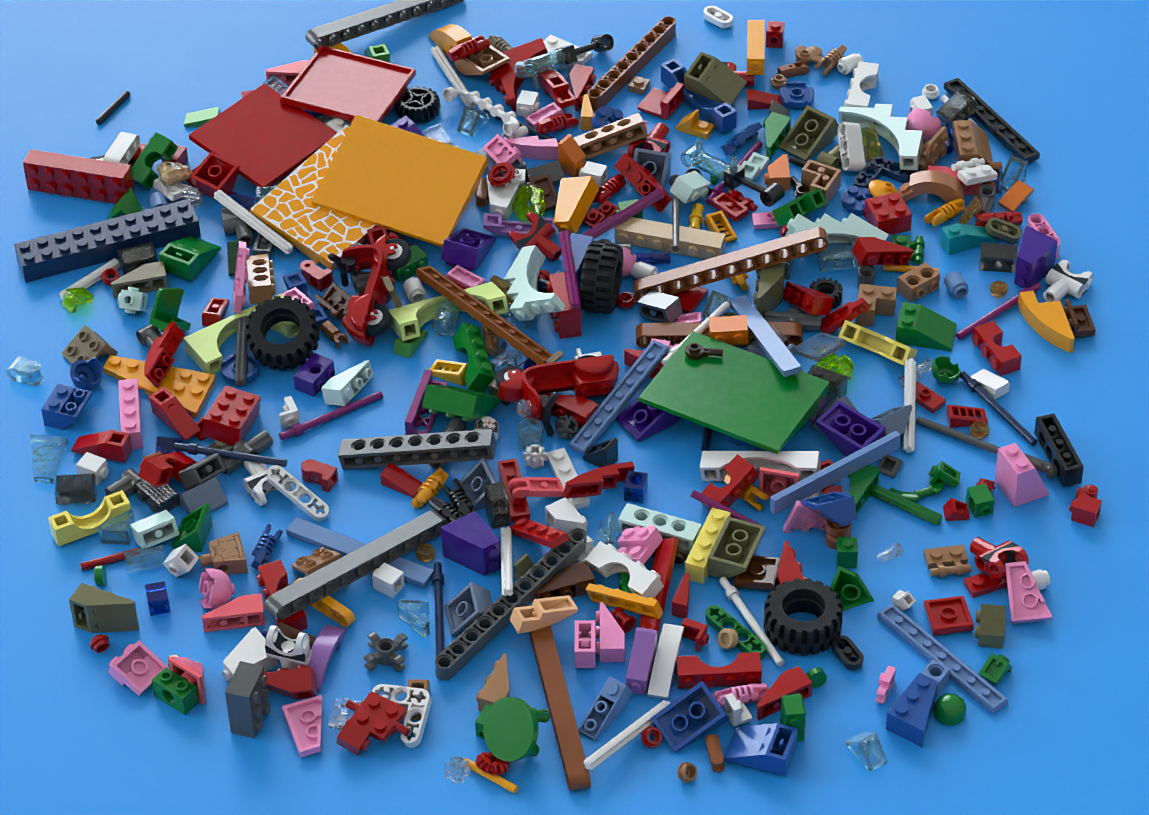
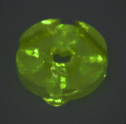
M531 185L522 186L512 204V210L515 211L517 217L527 222H530L526 218L528 212H533L541 217L546 208V202H544L543 197L545 196L544 192L539 187Z
M827 353L819 357L816 364V375L818 378L829 381V386L832 387L853 378L854 364L846 355L842 354L841 357L836 356V353Z

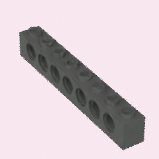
M493 429L342 439L338 457L343 470L387 467L389 463L403 466L481 460L482 457L486 460L494 459L497 442Z

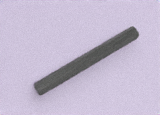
M239 317L237 323L235 384L237 386H244L246 384L247 338L245 331L247 330V317Z

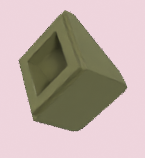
M524 554L513 564V577L517 581L534 566L528 554Z

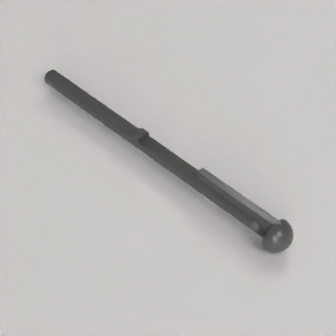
M672 175L670 177L669 184L671 186L679 175ZM672 194V250L677 252L679 251V198Z
M920 416L916 420V423L995 454L998 453V448H1001L981 441L978 437H972ZM1025 454L1036 470L1047 473V478H1053L1057 475L1058 468L1055 464Z

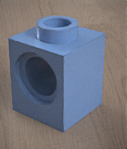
M931 660L922 674L938 681L936 698L949 682L950 668L935 660Z

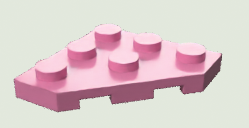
M241 241L238 244L234 278L233 313H241V308L245 307L246 304L245 285L248 279V266H245V262L249 260L250 249L246 248V242Z

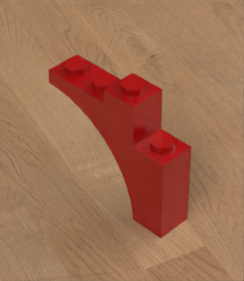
M542 38L503 51L510 58V61L489 71L491 76L488 79L491 87L495 86L497 92L501 91L502 95H506L504 100L507 106H511L512 111L517 110L518 91L524 79L535 68L550 60Z

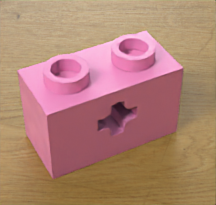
M595 620L575 621V668H596Z

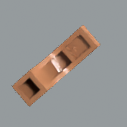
M925 170L911 174L910 182L900 186L899 193L904 202L920 194L931 193L941 197L945 203L959 198L964 199V186L947 173Z

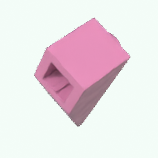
M600 602V611H596V623H600V626H596V638H600V642H596V654H600V662H625V633L604 603Z

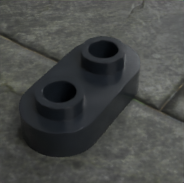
M837 636L832 640V652L846 669L858 670L863 666L864 656L849 637Z

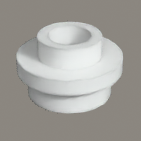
M927 84L922 90V95H925L929 100L935 99L939 96L938 87L934 84Z

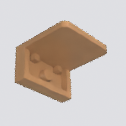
M942 126L930 141H926L923 144L918 169L922 171L928 170V165L936 166L938 160L945 156L947 151L945 144L948 138V134H946L947 127Z
M320 547L315 549L313 554L297 558L296 562L291 566L293 570L304 573L306 577L342 558V556L338 552Z

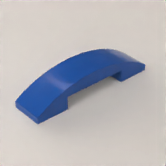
M297 271L284 275L283 280L287 290L296 287L314 302L315 308L312 311L317 324L327 321L328 317L322 307H318L307 288V282L302 273Z

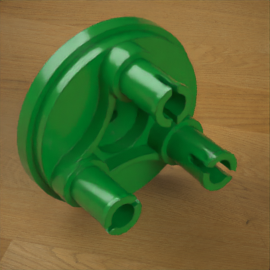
M504 697L495 701L486 713L483 726L485 742L490 752L498 759L508 762L518 761L529 756H537L539 753V747L536 744L539 731L538 722L546 723L549 721L550 713H545L548 710H537L516 697Z

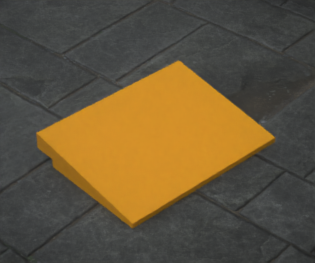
M355 115L312 199V204L377 226L385 225L386 229L443 247L444 240L452 235L480 185V178L487 167V157Z

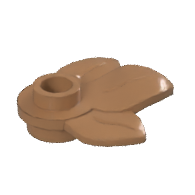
M798 46L795 49L797 62L804 60L809 64L810 61L819 62L823 58L820 56L822 49L816 46L808 48Z

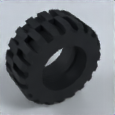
M600 241L589 243L582 266L579 293L581 308L584 311L604 314L614 312L620 293L623 273V249L619 244Z
M279 295L274 296L272 300H269V298L265 299L262 305L259 303L255 307L256 311H251L249 314L250 320L246 321L247 330L245 331L250 350L256 360H259L264 366L268 364L269 368L273 370L279 367L280 371H285L287 367L295 369L297 364H305V359L307 357L310 358L314 354L313 350H317V341L320 340L319 328L313 311L310 310L306 303H302L300 299L294 298L292 300L291 296L287 295L284 298H280ZM279 322H293L300 327L298 335L289 343L278 345L266 340V334L269 329Z
M795 578L794 581L790 582L787 580L782 585L779 584L768 594L764 605L765 633L773 645H778L780 650H787L792 655H795V653L801 654V656H807L810 653L815 655L819 651L824 652L829 649V646H832V640L841 634L843 618L842 601L839 599L838 594L835 591L833 592L831 587L828 585L824 586L821 581L817 580L815 582L809 578H806V580ZM805 612L813 614L818 618L812 621H798L790 618L789 615Z

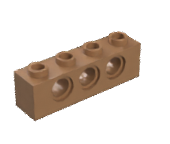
M637 113L576 136L574 139L586 155L587 160L648 137L640 114Z
M268 254L249 256V260L246 261L248 266L250 304L263 303L268 298L272 300V295L276 294L273 261L269 260Z

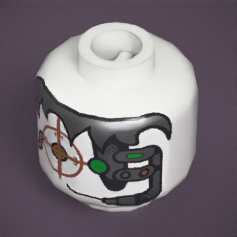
M489 416L477 419L474 424V430L493 429L497 441L499 436L498 422Z

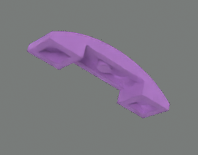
M484 213L483 228L501 236L509 237L508 233L511 230L515 233L526 234L533 227L531 222L502 220V214ZM543 218L556 230L554 218Z
M331 625L324 626L311 648V658L307 666H311L316 673L318 692H320L325 681L326 669L338 642L341 643L344 638L346 628Z

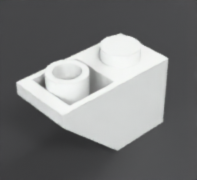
M566 498L545 506V520L552 528L567 533L574 528H581L587 533L588 522L585 516H581L575 505Z

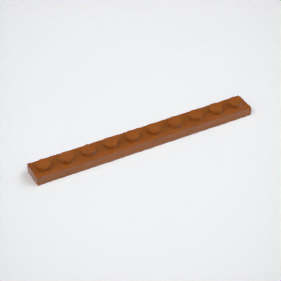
M433 267L417 268L415 275L422 279L424 283L433 287L436 292L444 295L447 300L455 303L461 310L470 314L473 319L481 322L487 329L492 330L499 338L507 341L513 348L518 349L525 357L530 358L537 365L546 364V361L553 355Z

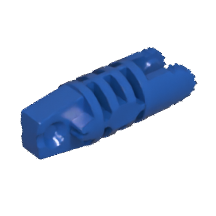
M270 524L266 525L251 554L255 556L251 567L257 570L262 561L268 562L273 549L283 533L279 529L275 536L270 535L269 532L272 526Z

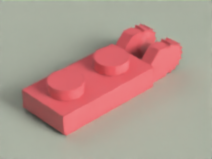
M513 478L508 483L509 487L513 489L512 494L515 498H523L525 496L562 497L564 492L559 478Z

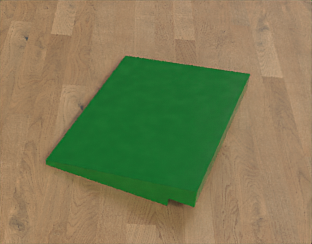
M693 331L641 393L638 401L778 454L818 411L819 403L828 395L830 382L805 372L784 377L770 359ZM690 343H698L703 348L723 349V357L708 356L698 360H691L686 356L685 347Z

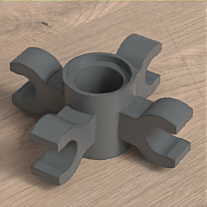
M376 632L367 635L371 640L368 642V645L376 650L373 654L369 653L364 657V660L367 662L364 666L369 671L375 669L379 663L384 666L392 664L397 672L405 669V666L402 664L405 659L401 655L396 654L399 650H404L408 647V644L405 642L408 637L404 633L397 635L394 640L390 638L380 639Z

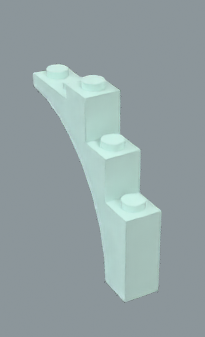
M875 104L874 108H839V123H858L861 128L877 133L888 140L898 152L900 170H918L923 147L922 131L907 130V117H893V104Z
M824 213L821 219H816L815 223L797 214L795 219L791 218L787 223L786 228L788 231L785 235L788 236L821 227L827 233L828 244L854 247L858 237H876L886 241L889 234L852 213L847 219L843 218L841 222Z
M536 245L526 246L521 249L504 278V281L510 288L507 292L508 297L512 301L509 309L519 321L533 320L536 314L560 312L565 307V304L555 293H542L537 290L539 271L546 257Z

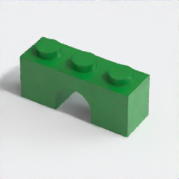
M155 132L131 167L133 182L150 191L154 180L159 178L152 170L153 164L160 159L170 161L179 147L172 140Z
M819 187L772 210L778 226L781 227L786 225L791 218L795 219L797 214L804 216L827 204V201Z

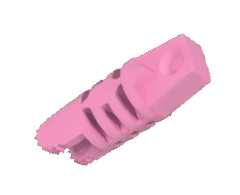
M748 684L717 690L714 696L722 707L725 706V696L731 693L741 703H754L762 699L768 691V686L766 684Z

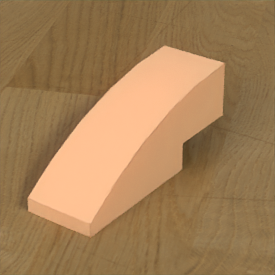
M570 595L534 599L532 606L515 607L510 621L518 634L531 632L555 624L578 611V608Z

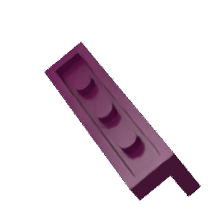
M424 370L405 419L406 435L427 434L431 432L437 414L430 413L431 416L425 419L421 416L429 412L428 408L422 407L426 384L448 386V382L433 380L432 370ZM422 425L426 428L425 431L416 430V428Z

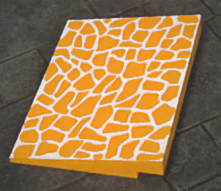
M347 125L250 209V212L317 265L321 263L332 271L337 266L335 262L328 259L329 253L342 257V251L345 248L358 244L361 245L368 239L367 229L379 227L312 204V199L349 129Z

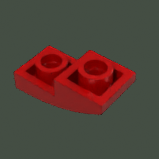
M605 200L597 210L592 208L582 222L593 228L613 216L618 207Z

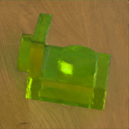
M84 287L66 289L62 306L70 313H75L77 304L92 303L94 296Z

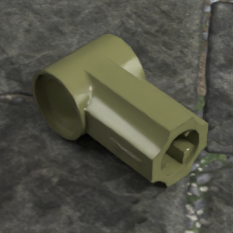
M839 144L828 152L822 151L817 157L816 162L838 168L841 162Z

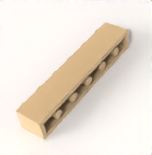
M631 217L615 227V243L631 244L632 246L702 259L723 255L725 250L726 234L679 226V251L674 252L672 250V224Z

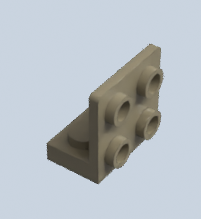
M84 325L63 350L62 355L73 364L77 360L98 358L100 354L116 356L118 352L99 334Z

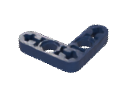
M877 156L855 177L854 186L868 188L872 180H878L882 175L904 184L910 182V175L917 171L900 170V163Z

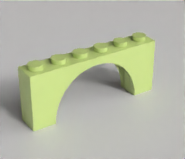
M493 282L463 289L496 314L500 315L509 312L506 295ZM444 295L390 309L389 311L392 316L390 327L402 341L420 337V328L426 322L445 314L463 312V310L455 303L447 300Z
M258 304L184 337L185 351L203 372L215 374L221 371L223 357L219 351L222 344L230 336L237 333L238 318L247 317L250 320L249 314L251 311H256L255 307ZM284 321L273 325L270 329L280 332L290 339L298 335L300 327L293 322Z

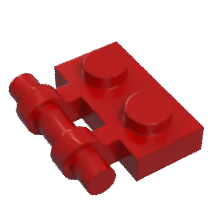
M730 189L728 194L723 192L711 199V206L719 211L722 210L727 217L735 222L747 216L749 210L755 212L758 208L753 200L745 198L738 190Z

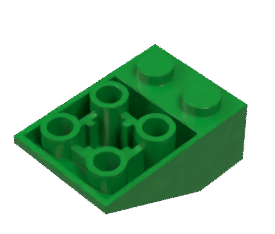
M189 236L168 243L159 253V260L163 261L165 272L192 281L221 250V247Z

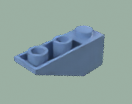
M609 676L578 731L597 740L623 711L633 691L626 684Z

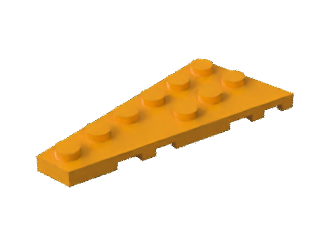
M114 355L108 357L103 367L105 374L117 380L138 379L139 388L143 389L148 395L165 387L176 396L185 410L195 418L198 417L216 382V374L171 366L161 385L156 388L144 375L145 361Z

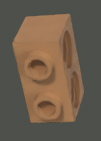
M925 262L897 278V291L908 301L913 302L939 288L940 273Z

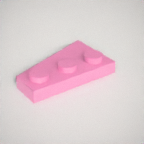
M322 695L282 706L283 715L300 757L321 752Z

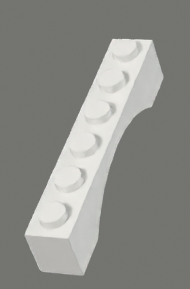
M702 451L700 462L702 481H723L728 474L724 468L737 454L750 463L756 471H760V467L794 472L799 474V481L820 471L821 468L819 451H780L778 454L770 451Z

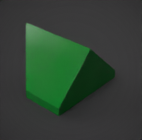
M131 187L110 210L107 220L143 211Z
M838 566L830 587L833 589V592L835 591L838 594L839 599L842 601L843 611L874 601L858 573Z

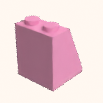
M1016 443L998 448L994 481L1013 507L1048 496L1049 492L1036 468Z

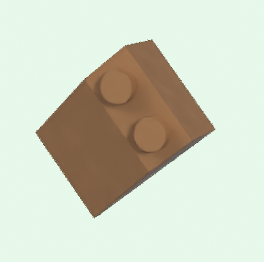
M490 45L478 53L454 61L455 69L463 75H483L509 62L510 58Z

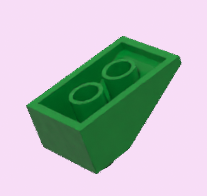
M902 302L895 341L910 346L951 352L957 324L923 305Z

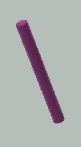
M693 490L690 497L711 508L731 512L732 518L761 525L696 490Z

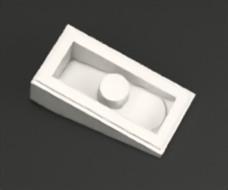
M985 369L970 376L972 379H976L994 400L1009 392L1010 383L1007 380Z

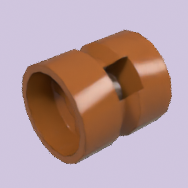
M826 519V545L836 550L837 537H851L852 521L850 525L839 526V524Z

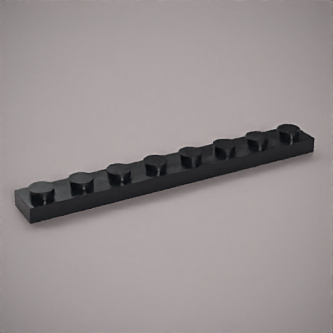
M955 78L944 83L943 89L1024 164L1039 159L1040 153L959 78Z

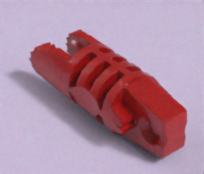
M483 35L474 37L448 50L449 59L452 62L464 59L488 48L491 43Z
M570 113L548 117L537 122L536 131L542 134L572 128L578 125L579 120L572 117Z
M617 174L599 187L592 203L599 202L603 204L605 200L608 201L626 184L625 177L622 174Z
M1021 212L983 213L977 215L975 226L985 227L988 220L993 217L1014 225H1022L1023 219Z

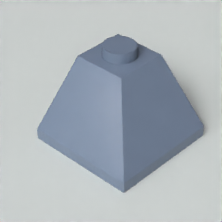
M912 405L891 408L871 418V420L886 428L885 436L894 431L902 435L905 433Z
M471 582L444 605L451 636L455 637L492 605L489 590Z

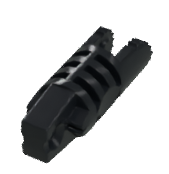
M457 478L452 480L456 487L452 491L447 485L443 487L453 506L462 515L466 516L473 512L471 508L474 505Z
M437 497L430 498L429 504L431 508L448 520L449 523L463 517L462 513L450 503H444Z

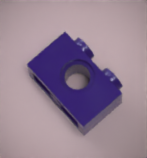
M314 353L295 373V389L314 397L322 390L321 388L327 381L334 377V360Z

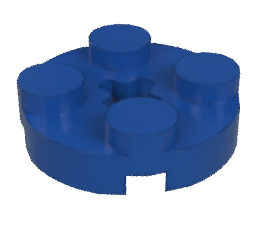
M791 81L786 83L785 87L782 86L780 88V100L787 109L806 108L807 105L811 107V103L814 100V89L811 86L810 88L807 87L804 82Z
M601 106L592 116L594 130L608 125L609 123L606 121L613 123L624 119L623 112L612 107Z
M852 185L843 194L842 206L847 208V212L850 214L864 216L865 199L873 198L874 196L870 193L869 188Z
M236 354L226 357L221 363V376L226 382L235 384ZM247 354L246 383H249L259 375V368L256 358Z

